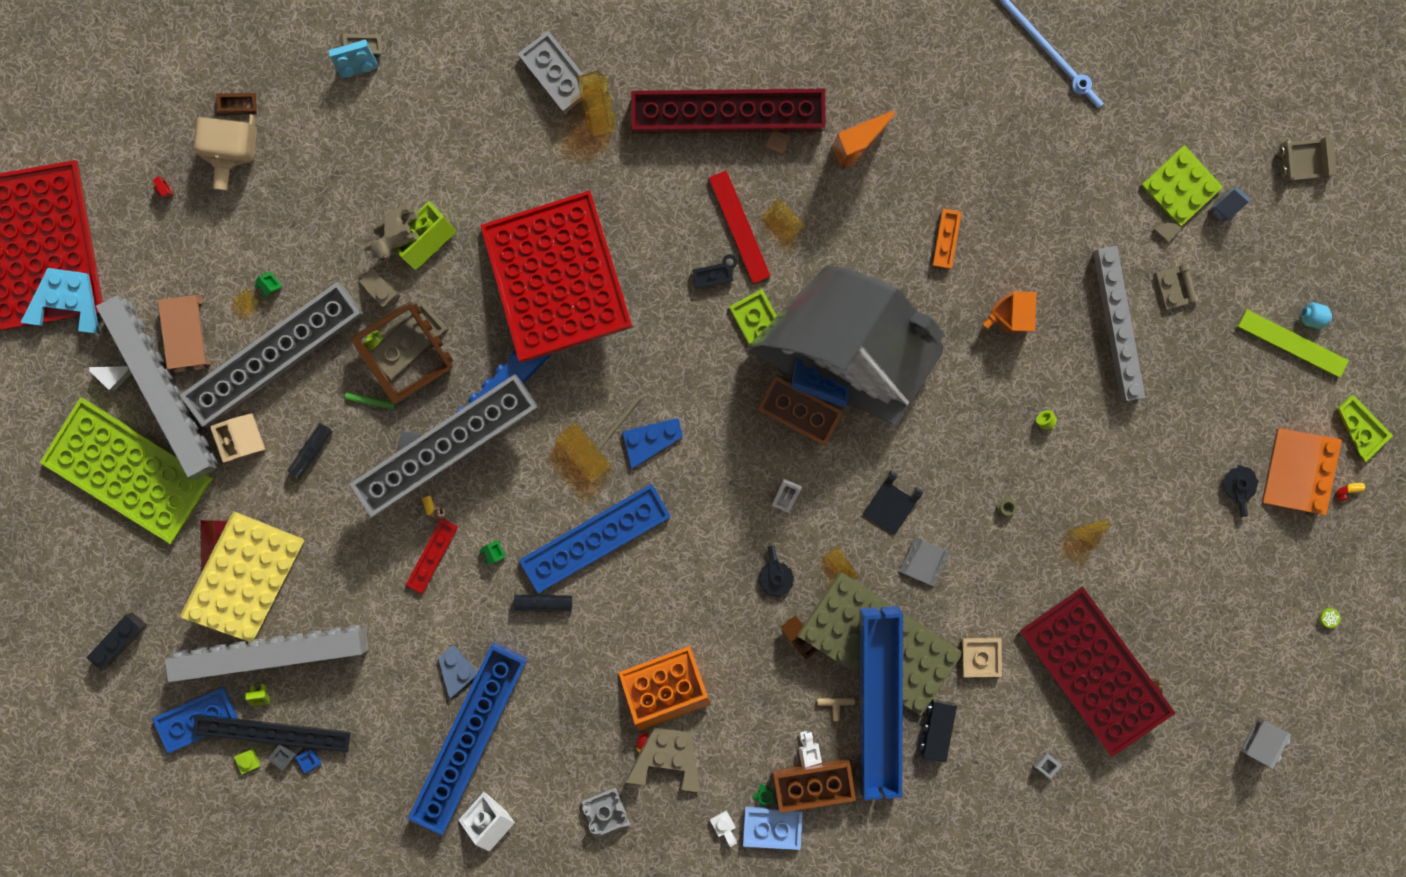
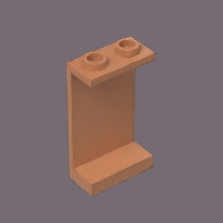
M193 295L158 300L167 369L174 370V373L186 372V368L193 367V370L205 369V365H211L205 356L199 312L202 296Z

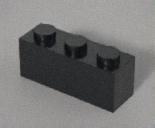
M133 612L126 614L86 658L100 671L108 668L147 625Z
M932 699L931 704L928 703L926 714L929 715L928 722H924L923 725L925 737L924 741H921L919 745V752H921V756L924 759L946 763L957 710L955 703Z

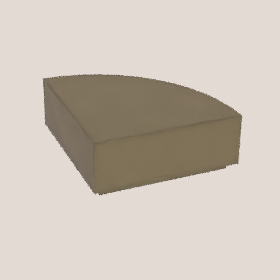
M1164 223L1157 226L1154 231L1168 243L1181 230V227L1174 223Z

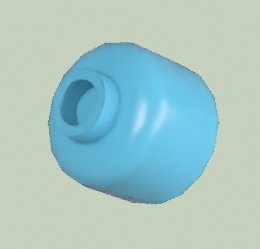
M1315 302L1307 304L1300 314L1303 324L1315 329H1323L1329 325L1332 319L1329 307Z

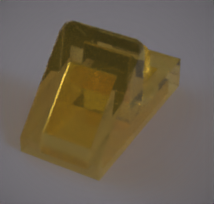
M1102 519L1068 531L1069 534L1093 547H1097L1093 533L1095 532V535L1105 533L1106 529L1110 528L1111 525L1108 519Z
M839 545L822 555L835 576H837L839 571H842L854 580L859 578Z

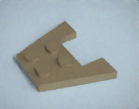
M653 727L625 782L645 785L648 766L681 770L683 775L680 789L700 793L692 733Z

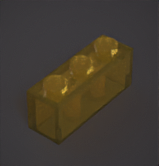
M596 70L577 76L588 131L593 136L615 130L614 123L616 122V117L611 110L613 101L607 91L609 82L606 75Z
M577 422L572 423L555 437L558 440L556 443L563 451L566 450L570 455L568 457L573 465H578L582 470L580 472L587 481L590 480L592 483L612 467Z

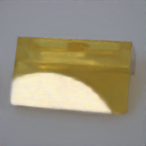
M779 198L762 215V218L786 242H790L805 226Z

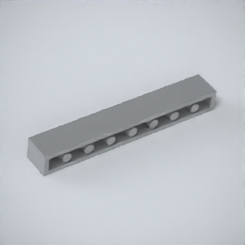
M1112 246L1093 251L1120 399L1121 401H1130L1145 398L1118 247Z

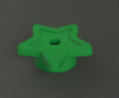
M760 784L759 792L754 794L753 798L760 801L761 808L770 803L776 804L777 801L773 796L776 788H767Z

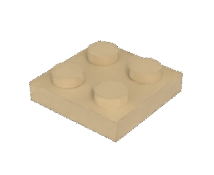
M962 638L963 677H1002L1001 638Z

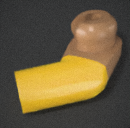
M431 495L422 498L428 516L435 519H441L445 516V509L434 505Z

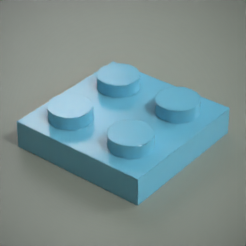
M366 40L328 50L330 58L341 78L352 77L353 75L378 68L377 61Z

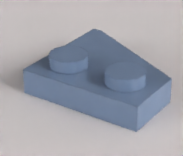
M454 645L438 658L450 698L478 673Z

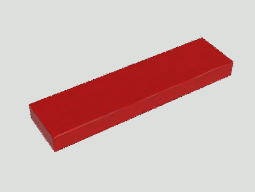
M444 518L440 519L405 586L420 594L424 593L458 529L457 525Z

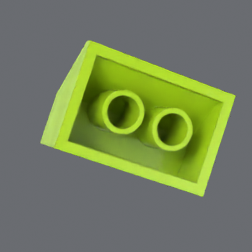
M428 201L418 211V220H411L408 224L410 233H417V241H412L402 247L395 248V250L416 271L447 240L451 239L457 230Z

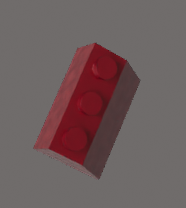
M201 520V573L228 520Z

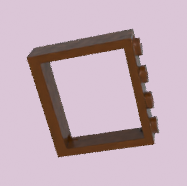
M411 300L351 337V342L393 404L398 403L453 368L452 362L454 360L449 352L445 353L441 348L443 346L442 341L438 335L434 337L430 331L433 329L427 319H422L420 316L422 313L417 303L413 304ZM409 310L444 363L397 392L362 338Z

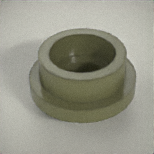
M1004 498L999 501L997 509L1000 515L1011 517L1016 513L1017 505L1014 500ZM1005 504L1010 505V509L1008 511L1004 510Z

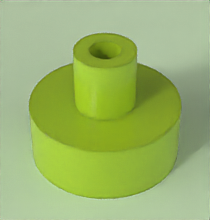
M1045 410L1038 414L1036 422L1041 429L1052 430L1057 422V418L1053 411Z

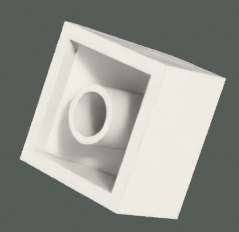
M485 792L479 796L459 819V822L474 844L488 851L497 844L515 823L508 812Z

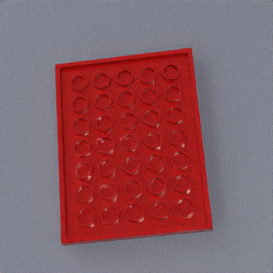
M76 160L0 173V331L33 325L21 323L47 268L89 274L96 314L99 313L96 306L103 303L80 170ZM45 307L43 323L80 317L81 312Z
M590 190L480 225L520 364L633 328Z

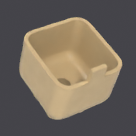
M250 115L249 123L196 117L194 150L197 155L214 167L213 189L227 190L230 169L249 163L254 159L257 135L254 115Z

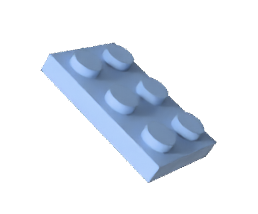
M745 807L743 847L800 850L803 811L796 810L780 813L777 808Z

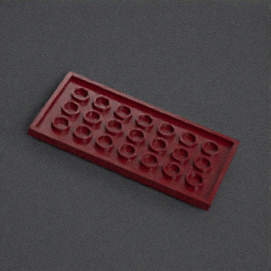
M1083 586L1019 630L1111 757L1176 714Z

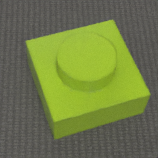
M253 748L234 757L241 774L261 766Z

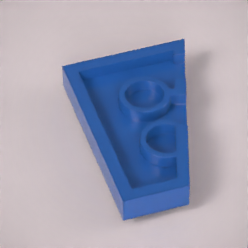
M797 358L791 388L845 408L848 403L849 389L830 377H822L818 374L817 369L806 367L802 364L803 361Z
M678 418L623 431L631 468H634L683 436Z

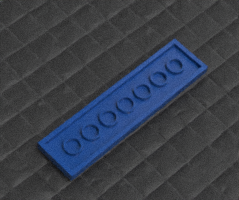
M651 483L526 555L519 561L537 593L670 518L671 515Z

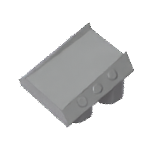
M915 537L914 541L910 544L909 552L899 572L935 586L951 552Z
M616 788L581 801L583 812L589 822L590 832L593 833L595 840L628 828L631 825Z

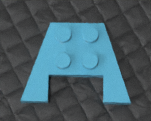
M47 268L21 323L42 326L45 307L81 312L78 331L100 334L89 274Z

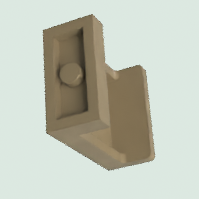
M1333 136L1293 142L1290 140L1281 143L1279 156L1283 160L1281 175L1284 177V182L1326 178L1337 175Z

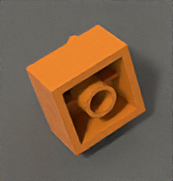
M1013 291L1004 295L994 304L991 314L988 316L989 318L982 325L988 330L994 323H998L1006 333L1034 332L1037 292Z

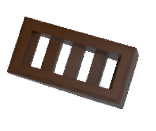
M216 93L218 116L257 113L256 93ZM246 98H250L251 108H247ZM232 99L235 100V108H231ZM238 99H242L243 108H239ZM223 100H227V108H223Z

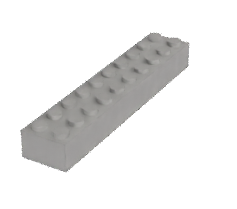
M336 282L180 396L202 427H209L357 321L364 313L343 284Z
M116 295L97 305L96 307L187 477L198 480L218 469L216 465L218 463L217 458L207 449L209 444L206 438L200 436L198 423L195 419H191L189 407L179 397L181 392L176 385L172 384L171 379L173 377L167 368L164 369L162 362H164L159 352H155L153 348L155 344L150 335H146L143 329L146 327L140 318L137 319L134 313L136 308L131 301L128 302L126 298L123 299Z
M514 374L349 485L371 517L377 516L539 407L519 377Z
M360 624L348 626L344 630H341V627L330 628L325 633H322V630L310 631L305 636L301 632L291 634V636L284 638V635L274 636L271 639H267V641H265V638L254 639L248 642V644H246V641H238L228 647L227 643L209 649L208 646L198 647L190 650V652L189 649H182L171 653V656L165 659L168 682L362 655L369 650L366 627L360 628Z

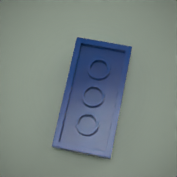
M225 687L152 718L167 754L206 737L193 734L196 714L239 719Z

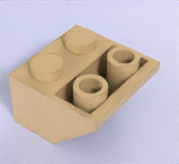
M253 413L210 426L223 463L232 462L265 450Z

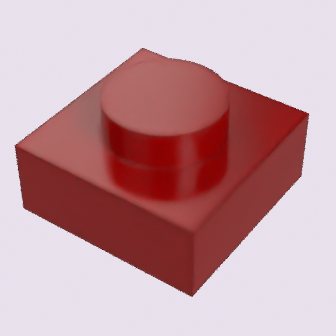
M158 176L152 180L155 184L153 188L159 196L169 199L174 195L164 178Z

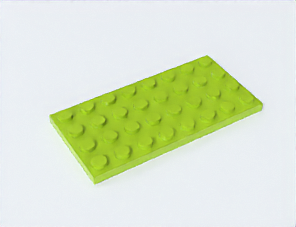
M81 397L40 461L45 467L169 544H173L213 480L208 475L198 480L188 478L176 455Z

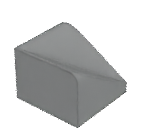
M1046 753L1033 766L1051 780L1062 765Z

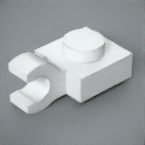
M807 731L800 732L799 738L803 747L798 749L802 767L806 768L822 763L819 744L813 743L812 733H807Z
M725 810L712 817L710 821L719 837L724 835L730 847L737 844V840L731 831L736 826L728 811Z

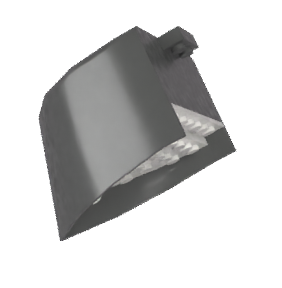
M827 265L751 342L746 350L792 377L797 358L803 361L802 364L810 369L814 367L822 377H830L849 389L847 404L897 426L942 355L944 347L940 341L945 334L932 317L917 311L900 289L851 268Z

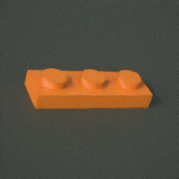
M942 209L932 266L952 269L961 211Z

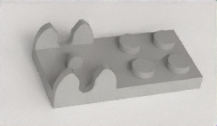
M549 31L518 53L519 57L564 115L590 93L593 94L595 92L594 87Z

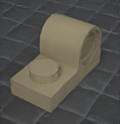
M342 34L340 36V47L366 40L373 55H382L381 35Z

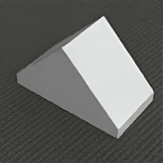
M128 366L89 367V371L109 390H116L132 374Z
M782 479L772 506L790 513L802 486Z

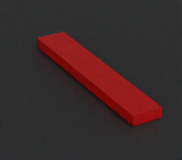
M727 170L709 177L752 283L754 284L771 277Z

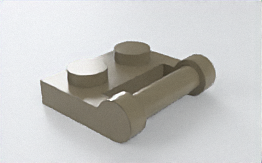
M1189 264L1155 273L1165 310L1199 301V296L1195 293L1189 269L1191 268ZM1179 272L1182 273L1188 298L1185 299L1183 298L1176 274Z

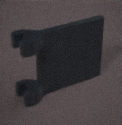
M890 470L863 514L888 531L896 534L924 492L916 487L911 496L898 489L892 485L898 475Z

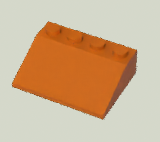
M894 111L837 134L832 148L840 167L845 166L849 168L856 165L858 159L886 129L895 115Z
M1278 428L1262 503L1326 515L1342 440Z
M690 646L618 672L634 723L639 731L711 705Z

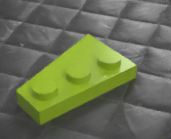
M1349 395L1337 407L1362 462L1366 463L1393 435L1354 395Z

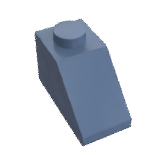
M1238 187L1225 191L1210 210L1213 211L1212 215L1217 220L1227 221L1248 204L1251 199Z

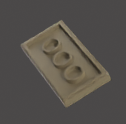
M423 301L417 304L422 311L420 314L422 319H427L433 329L430 331L434 337L443 335L448 328ZM408 312L383 335L379 345L371 350L369 349V351L386 376L392 381L432 344L411 312Z

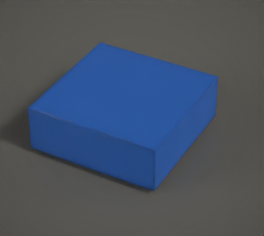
M313 748L295 757L304 774L322 764Z

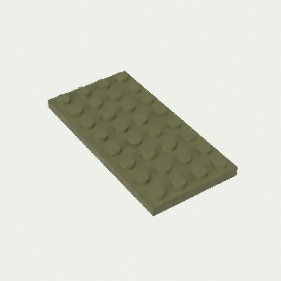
M839 571L797 636L860 676L859 608L877 607L881 611V607H893V605L842 571ZM903 613V705L921 716L963 652L905 613Z

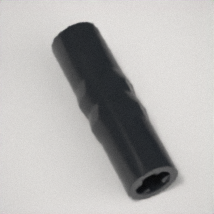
M319 423L309 439L305 441L304 446L299 450L298 455L287 471L296 478L301 479L311 463L315 461L333 431L324 424Z
M515 594L514 611L572 612L573 598L572 595Z

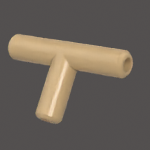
M855 698L817 699V706H832L833 721H840V706L855 705Z

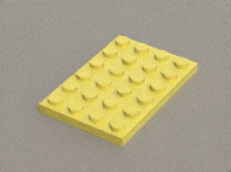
M233 511L180 614L181 618L248 642L253 641L304 540Z

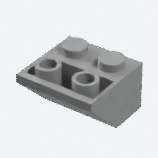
M1258 717L1241 751L1274 769L1275 765H1278L1281 760L1284 748H1287L1290 743L1291 734Z

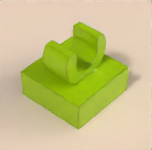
M261 684L259 691H256L254 685H251L250 692L246 693V701L251 707L270 704V696L266 692L267 689L264 684Z

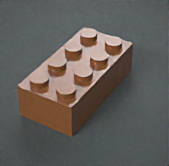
M777 376L773 377L756 409L823 446H826L843 414V411L830 404L791 388L790 383Z
M848 758L822 762L806 768L795 766L773 770L780 813L856 801Z

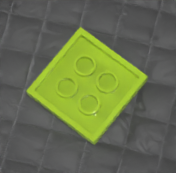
M1185 145L1141 184L1145 191L1180 227L1223 188Z

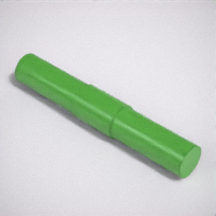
M347 392L345 395V400L394 410L396 405L390 401Z

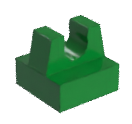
M271 272L258 276L254 286L256 289H262L264 292L262 294L263 298L272 295L283 287Z
M498 540L483 546L479 550L480 554L484 553L487 558L484 560L485 564L490 565L506 557Z

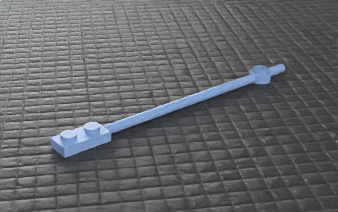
M999 0L1072 80L1071 88L1073 92L1078 95L1085 94L1097 108L1102 106L1104 103L1091 90V79L1086 75H1077L1009 0ZM1083 81L1085 83V87H1081L1079 82Z

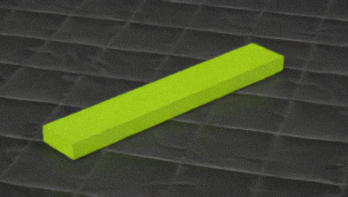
M1247 309L1244 310L1236 326L1338 378H1341L1349 360Z

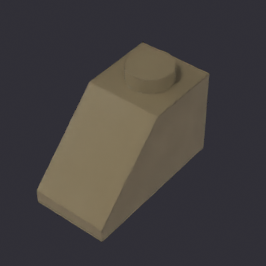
M374 268L360 280V283L368 293L386 309L400 296Z

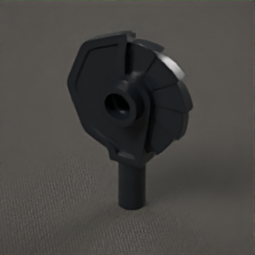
M1237 465V468H1232L1225 474L1222 486H1224L1225 493L1232 499H1236V503H1239L1240 517H1248L1247 502L1256 493L1258 479L1251 468Z
M775 545L767 546L770 560L768 564L761 568L759 584L766 594L781 597L780 594L787 593L793 586L794 575L791 568H788L785 563L779 562Z

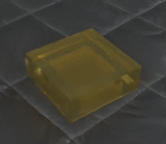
M246 288L232 299L244 315L260 304V301L249 288Z

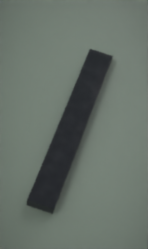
M203 714L195 715L193 734L341 752L349 751L351 732Z

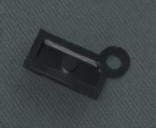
M728 254L723 257L722 264L693 269L696 289L733 282L731 270L737 265L736 257ZM727 259L733 260L731 266L726 264Z

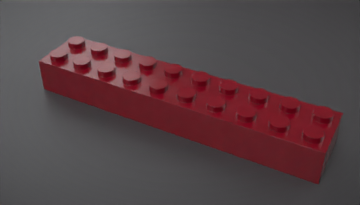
M825 89L631 91L632 133L824 131L826 128Z

